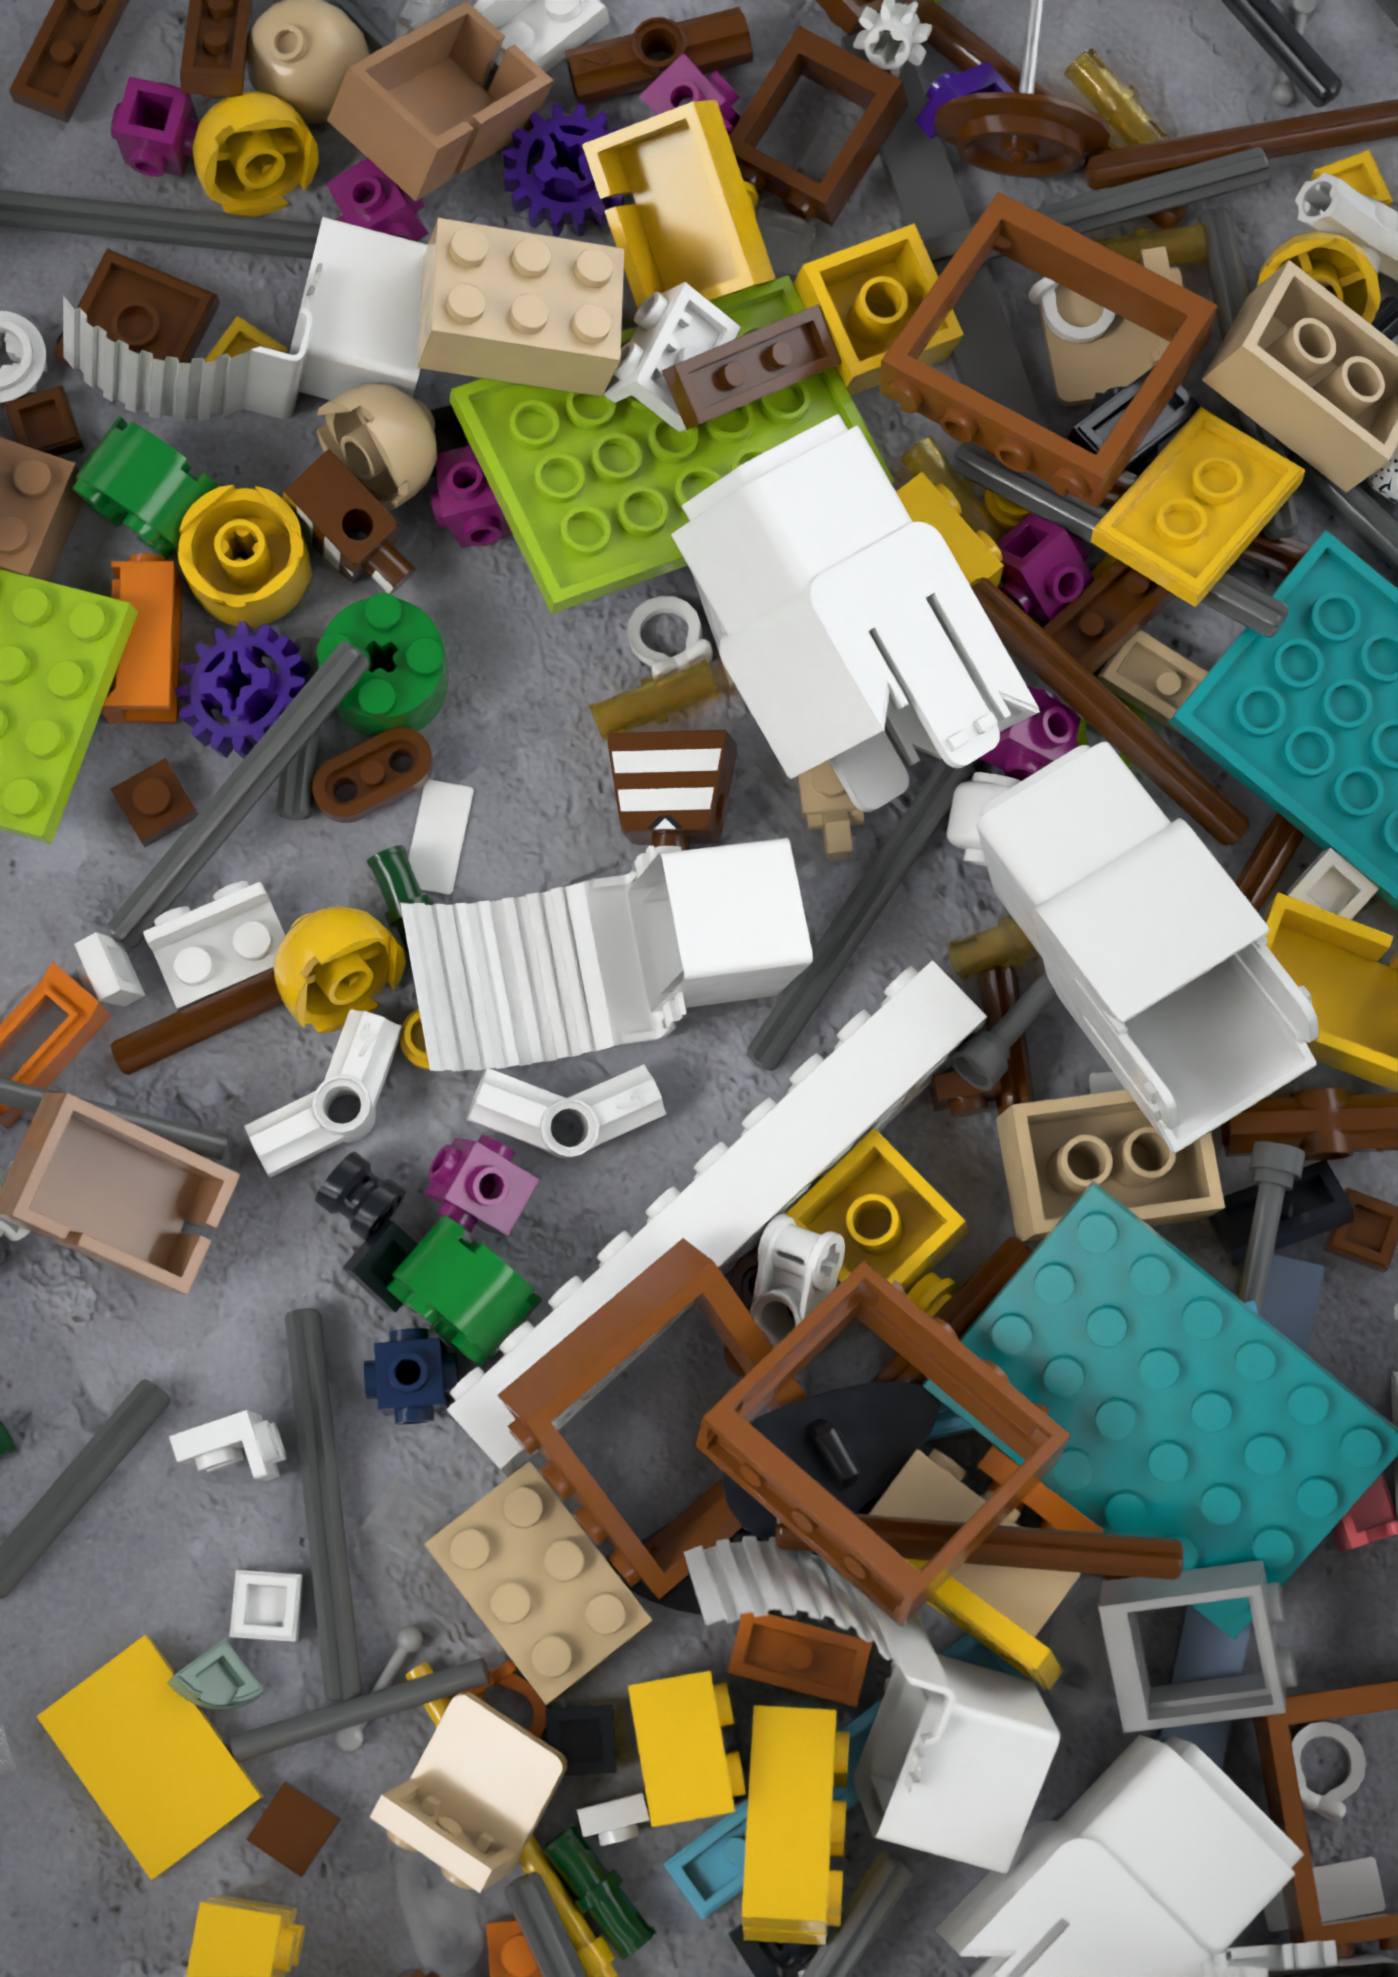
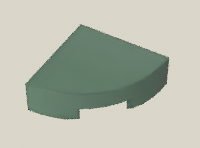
M225 1639L218 1642L173 1675L168 1682L171 1688L187 1701L215 1710H229L245 1706L258 1699L265 1691Z

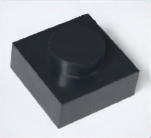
M383 1219L342 1268L386 1310L396 1313L403 1303L393 1296L386 1287L394 1279L392 1276L394 1271L418 1244L394 1221Z
M613 1704L546 1709L548 1745L562 1753L567 1761V1769L563 1776L617 1773Z

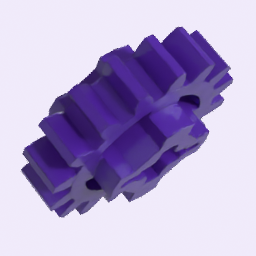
M559 103L553 104L552 118L546 121L539 114L533 112L530 115L531 131L527 132L516 128L512 132L515 148L504 149L503 152L504 167L509 169L503 172L505 191L514 192L511 195L513 209L515 212H520L530 208L528 213L529 224L534 229L542 224L545 219L551 221L552 234L557 237L563 231L564 224H573L578 237L584 236L585 222L591 219L602 229L608 226L605 210L625 205L624 195L600 199L582 144L622 128L607 132V114L601 112L592 121L588 120L585 116L584 104L579 103L574 109L573 116H564ZM539 151L542 161L533 166V174L528 176L530 163Z
M239 622L235 637H230L224 630L218 628L215 630V640L217 643L210 649L199 642L194 646L201 659L197 665L191 663L182 664L181 670L191 678V682L188 685L176 688V695L186 704H189L179 712V715L184 722L193 728L191 734L205 747L211 744L210 747L222 757L227 758L234 749L244 759L308 681L302 676L311 670V666L300 654H297L299 648L286 635L279 638V635L266 624H263L256 634L246 622ZM262 656L274 660L279 672L274 673L262 662ZM211 709H218L222 716L228 720V726L217 723Z

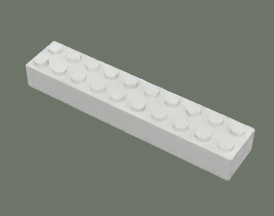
M933 960L919 973L913 966L904 970L886 988L884 994L887 998L873 1016L864 1009L853 1017L837 1034L840 1041L834 1047L835 1051L825 1060L816 1053L802 1064L790 1077L789 1081L793 1085L780 1102L776 1104L769 1097L760 1103L742 1122L745 1129L741 1133L742 1137L730 1148L721 1141L709 1150L694 1166V1170L697 1172L694 1176L695 1180L680 1193L675 1186H672L665 1191L646 1210L645 1213L649 1217L646 1221V1226L633 1238L627 1231H623L598 1254L597 1259L601 1262L599 1264L600 1268L585 1282L578 1276L570 1279L548 1301L552 1307V1312L534 1328L529 1321L523 1323L499 1346L504 1356L487 1373L479 1366L476 1367L450 1391V1395L454 1398L455 1402L447 1411L507 1477L517 1471L536 1452L530 1456L509 1433L510 1430L507 1426L515 1418L497 1396L501 1391L682 1238L712 1259L725 1277L741 1258L748 1255L760 1244L763 1232L771 1219L778 1214H785L874 1128L878 1132L884 1129L930 1086L933 1075L943 1074L952 1065L951 1055L969 1035H978L981 1032L987 1016ZM695 1300L551 1422L557 1431L561 1430L696 1304Z

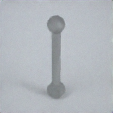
M1316 0L1292 1L1291 13L1295 17L1293 26L1302 36L1306 20L1314 14ZM1284 71L1280 84L1276 85L1272 91L1273 101L1281 107L1289 106L1296 98V92L1292 86L1293 82Z
M406 1626L400 1630L397 1636L398 1647L371 1692L389 1687L408 1654L417 1651L421 1647L423 1635L418 1628ZM368 1722L340 1730L337 1735L339 1746L345 1751L359 1749L364 1743L365 1734L363 1730Z

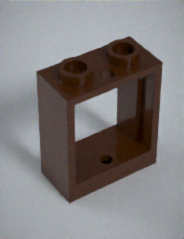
M798 26L729 135L743 181L752 183L756 187L758 194H761L764 189L781 198L782 206L797 218L806 222H812L813 218L816 217L833 226L908 106L903 81L813 32ZM801 75L866 109L820 184L755 149Z

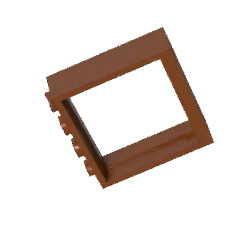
M997 192L881 360L880 393L900 403L901 411L911 414L917 412L936 422L953 439L963 443L973 442L992 452L1007 468L1017 472L1027 471L1048 482L1060 496L1065 498L1067 494H1070L1098 509L1210 340L1218 305L1024 204ZM992 250L1171 342L1096 455L917 360Z
M684 1238L497 1395L515 1418L507 1426L510 1430L509 1433L530 1456L539 1450L547 1461L539 1469L544 1479L564 1501L573 1495L581 1506L572 1514L579 1525L597 1545L606 1539L614 1549L606 1557L608 1563L619 1573L630 1588L640 1581L658 1599H661L690 1573L684 1555L685 1551L701 1545L704 1549L716 1546V1541L729 1539L742 1528V1525L728 1509L721 1485L722 1478L649 1542L643 1545L551 1422L694 1300L746 1375L773 1349V1346L715 1262ZM793 1378L767 1405L771 1410H774L793 1401L807 1398L795 1378Z
M863 1261L703 1416L695 1446L900 1627H903L1058 1463L1071 1435L1048 1416L1050 1409L1039 1403H1032L1010 1384L1007 1375L999 1366L989 1360H981L958 1340L955 1331L949 1324L938 1317L926 1314L907 1297L905 1290L896 1280L891 1284ZM855 1317L1025 1460L920 1571L748 1423Z
M1398 1680L1287 1695L1286 1713L1253 1717L1270 1820L1304 1854L1291 1868L1295 1875L1282 1888L1291 1944L1335 1940L1337 1958L1354 1955L1352 1943L1378 1939L1380 1950L1398 1949V1912L1322 1923L1288 1726L1290 1724L1398 1709Z

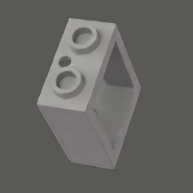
M1263 1560L1185 1570L1181 1572L1180 1577L1176 1580L1132 1577L1103 1581L1098 1609L1123 1733L1286 1713L1287 1688L1297 1687L1296 1666L1291 1645L1279 1647L1275 1624L1285 1623L1283 1598L1279 1582L1267 1584ZM1243 1597L1249 1598L1263 1673L1151 1687L1136 1611Z

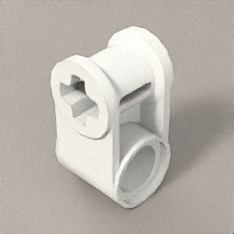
M778 1214L771 1219L761 1237L758 1248L759 1265L752 1306L749 1311L773 1348L836 1288L838 1273L842 1267L845 1254V1242L840 1234L833 1231H827L823 1235L796 1226L795 1220L784 1214ZM787 1306H788V1307L791 1309V1311L793 1312L795 1321H794V1320L791 1318V1316L789 1315Z

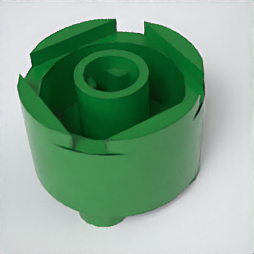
M118 416L76 475L75 479L77 482L72 490L88 502L87 506L111 524L118 527L123 518H125L122 522L123 525L138 535L136 539L157 555L163 556L168 560L174 550L178 552L179 530L188 509L204 494L220 486L204 472L201 473L199 478L190 474L191 468L186 463L188 460L186 457L132 421L127 423L123 417Z
M388 593L375 594L370 598L357 601L340 611L328 624L318 643L316 650L318 668L321 667L343 641L351 643L361 650L371 663L369 669L336 707L335 713L351 729L368 736L378 735L388 729L406 727L415 731L424 728L437 716L443 707L449 682V668L441 635L434 622L417 606ZM394 662L395 669L390 673H387L382 668L374 671V667L380 663L389 665Z
M443 1215L392 1274L394 1279L386 1289L412 1312L418 1313L423 1319L434 1326L432 1330L450 1346L481 1367L487 1359L492 1360L500 1351L499 1346L523 1324L543 1299L533 1293L535 1290L483 1243L480 1245L474 1240L470 1242L463 1236L467 1230L451 1218Z

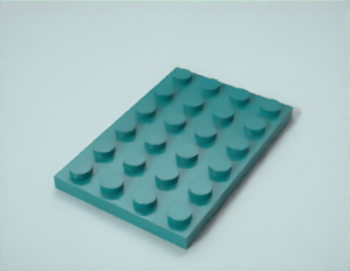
M1325 530L1271 595L1285 603L1289 608L1287 618L1279 632L1273 638H1267L1245 627L1168 723L1322 850L1331 847L1376 885L1379 888L1376 894L1398 911V589Z
M1095 1181L1091 1182L959 1339L964 1346L981 1360L986 1359L999 1366L1007 1375L1010 1384L1032 1403H1039L1050 1409L1048 1416L1071 1435L1058 1463L1040 1482L1087 1518L1105 1529L1103 1533L1171 1538L1181 1541L1184 1551L1182 1571L1263 1560L1267 1584L1279 1582L1281 1588L1398 1455V1428ZM929 1378L925 1379L923 1384L925 1389L1017 1464L1021 1465L1025 1461ZM1248 1597L1190 1604L1233 1640L1253 1620Z

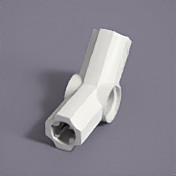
M1326 172L1313 181H1306L1295 199L1299 209L1297 220L1313 231L1333 232L1344 235L1363 248L1376 268L1377 275L1380 273L1398 284V212L1369 196L1358 193L1348 183Z
M350 1009L325 1080L319 1085L317 1090L244 1126L255 1152L270 1178L342 1142L351 1143L358 1141L369 1134L375 1124V1108L403 1032L401 1025L373 1013ZM343 1095H352L360 1099V1112L351 1122L340 1124L329 1120V1107L335 1099Z
M645 1064L568 1098L486 1068L474 1094L466 1121L542 1149L552 1157L565 1159L582 1155L598 1145L661 1118L667 1113L654 1078L648 1072ZM560 1111L572 1112L582 1123V1137L573 1147L560 1145L551 1134V1121Z

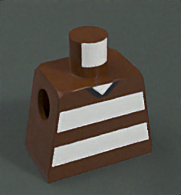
M327 449L283 491V499L296 514L305 540L349 582L354 584L367 572L388 594H392L416 570L394 547L397 543L400 527L396 519L330 449ZM352 531H360L368 537L363 540H353L346 534Z
M726 729L608 733L607 743L622 833L632 844L652 845L657 856L659 853L690 850V844H714L720 841L737 757V744Z

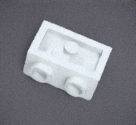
M478 0L473 6L506 36L492 67L495 73L507 48L514 44L547 73L565 58V50L581 46L610 23L606 6L599 0Z
M686 282L662 294L654 292L641 304L634 317V322L638 326L630 342L621 348L620 362L604 393V396L613 403L632 395L678 432L685 430L686 427L662 370L734 340L741 328Z
M247 881L230 884L213 895V902L192 911L188 906L169 910L154 920V927L143 932L148 946L154 953L178 1011L274 968L277 949L285 937V933L261 882L251 886Z
M248 1410L169 1436L177 1462L196 1465L198 1471L206 1470L207 1473L244 1461L241 1450L243 1448L245 1449L253 1477L257 1480L270 1481L280 1477L277 1463L286 1460L283 1442L275 1422L269 1424L268 1420L263 1421L260 1414Z

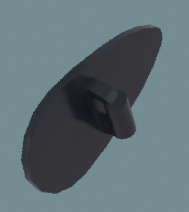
M902 1381L869 1382L793 1401L756 1417L749 1424L849 1511L855 1514L899 1474L917 1449L919 1450L924 1444L940 1412V1400L925 1389L923 1385ZM722 1471L721 1485L730 1512L746 1531L766 1542L769 1541L770 1537L775 1538L777 1518L729 1475Z

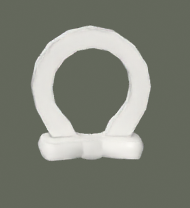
M1044 277L1033 285L1028 294L1030 302L1035 305L1041 303L1044 321L1051 332L1064 341L1075 344L1093 342L1102 337L1113 323L1115 313L1103 307L1102 316L1096 323L1088 327L1072 326L1064 321L1057 311L1054 289L1060 284Z
M658 596L646 600L634 610L628 620L627 636L632 652L642 662L652 667L653 679L662 687L670 683L679 673L689 670L692 666H701L712 661V647L709 641L702 639V627L697 611L685 600L675 596ZM673 613L682 617L687 623L689 629L686 649L683 652L669 657L664 653L649 649L642 642V628L655 615Z
M1326 1721L1311 1723L1294 1734L1291 1739L1302 1807L1315 1811L1332 1822L1341 1820L1346 1814V1806L1342 1802L1357 1791L1364 1779L1366 1760L1363 1748L1356 1737L1341 1725ZM1319 1737L1333 1739L1342 1745L1349 1761L1348 1776L1343 1784L1330 1790L1325 1795L1314 1793L1306 1787V1779L1300 1763L1301 1751L1305 1744L1311 1739Z

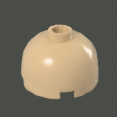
M283 0L273 4L256 20L248 36L246 69L250 83L256 92H266L291 104L305 124H321L326 122L347 68L370 54L364 34L342 9L323 0Z
M362 383L346 390L319 407L317 416L325 415L326 424L317 429L318 439L323 451L325 452L327 449H330L388 512L415 496L428 483L437 461V442L434 432L435 421L433 415L422 401L413 399L410 395L392 385Z

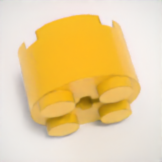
M234 485L222 486L200 497L184 515L179 530V564L195 599L208 614L236 628L239 622H246L255 630L263 624H269L285 616L298 604L312 578L311 560L298 518L282 497L269 489L255 486V489L235 488ZM241 552L251 557L247 560L241 558L235 560V557Z

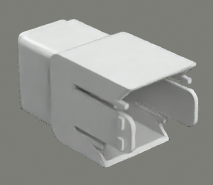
M839 414L747 461L681 506L690 522L673 532L671 536L726 631L721 638L719 647L722 662L790 779L828 760L855 807L863 812H872L904 793L909 785L908 772L884 731L885 725L908 766L920 761L915 751L916 749L943 759L946 764L953 768H962L994 749L999 742L1001 731L1040 712L1038 705L942 535L933 526L925 522H913L860 427L857 425L848 430Z
M1108 742L1098 743L1091 748L1088 745L1076 747L984 805L980 811L977 830L994 893L1043 958L1047 977L1061 1002L1172 1152L1174 1151L1176 1154L1317 1065L1306 1043H1311L1319 1037L1318 1019L1312 1007L1311 994L1304 985L1301 987L1296 985L1267 948V938L1264 935L1270 932L1269 926L1192 828L1181 818L1172 823L1169 821Z
M1140 1734L1058 1821L1040 1822L1021 1838L1006 1874L991 1870L935 1931L960 1956H974L976 1958L978 1956H989L970 1977H1203L1201 1960L1206 1957L1222 1954L1291 1880L1295 1875L1291 1868L1304 1854L1195 1744L1172 1735L1162 1743Z

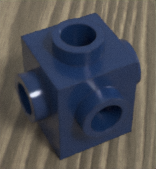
M407 1328L390 1331V1342L374 1343L375 1360L364 1361L366 1399H377L378 1410L385 1416L394 1415L395 1424L397 1425L433 1422L434 1412L447 1411L450 1407L449 1393L459 1382L457 1354H446V1346L440 1337L429 1338L427 1328ZM405 1362H416L421 1368L419 1380L412 1385H403L397 1379V1370Z

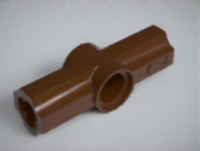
M735 7L680 22H674L664 17H653L643 21L632 34L565 50V58L575 99L579 104H588L645 90L683 53L702 74H707L715 70L718 71L753 62V49L745 15L740 7ZM656 51H663L671 55L669 59L664 61H654L647 56Z
M1317 1088L1294 1092L1291 1094V1097H1265L1221 1125V1137L1226 1157L1251 1156L1254 1142L1257 1141L1276 1142L1299 1148L1306 1152L1304 1161L1343 1159L1353 1156V1152L1398 1151V1093L1348 1095V1090L1342 1088Z

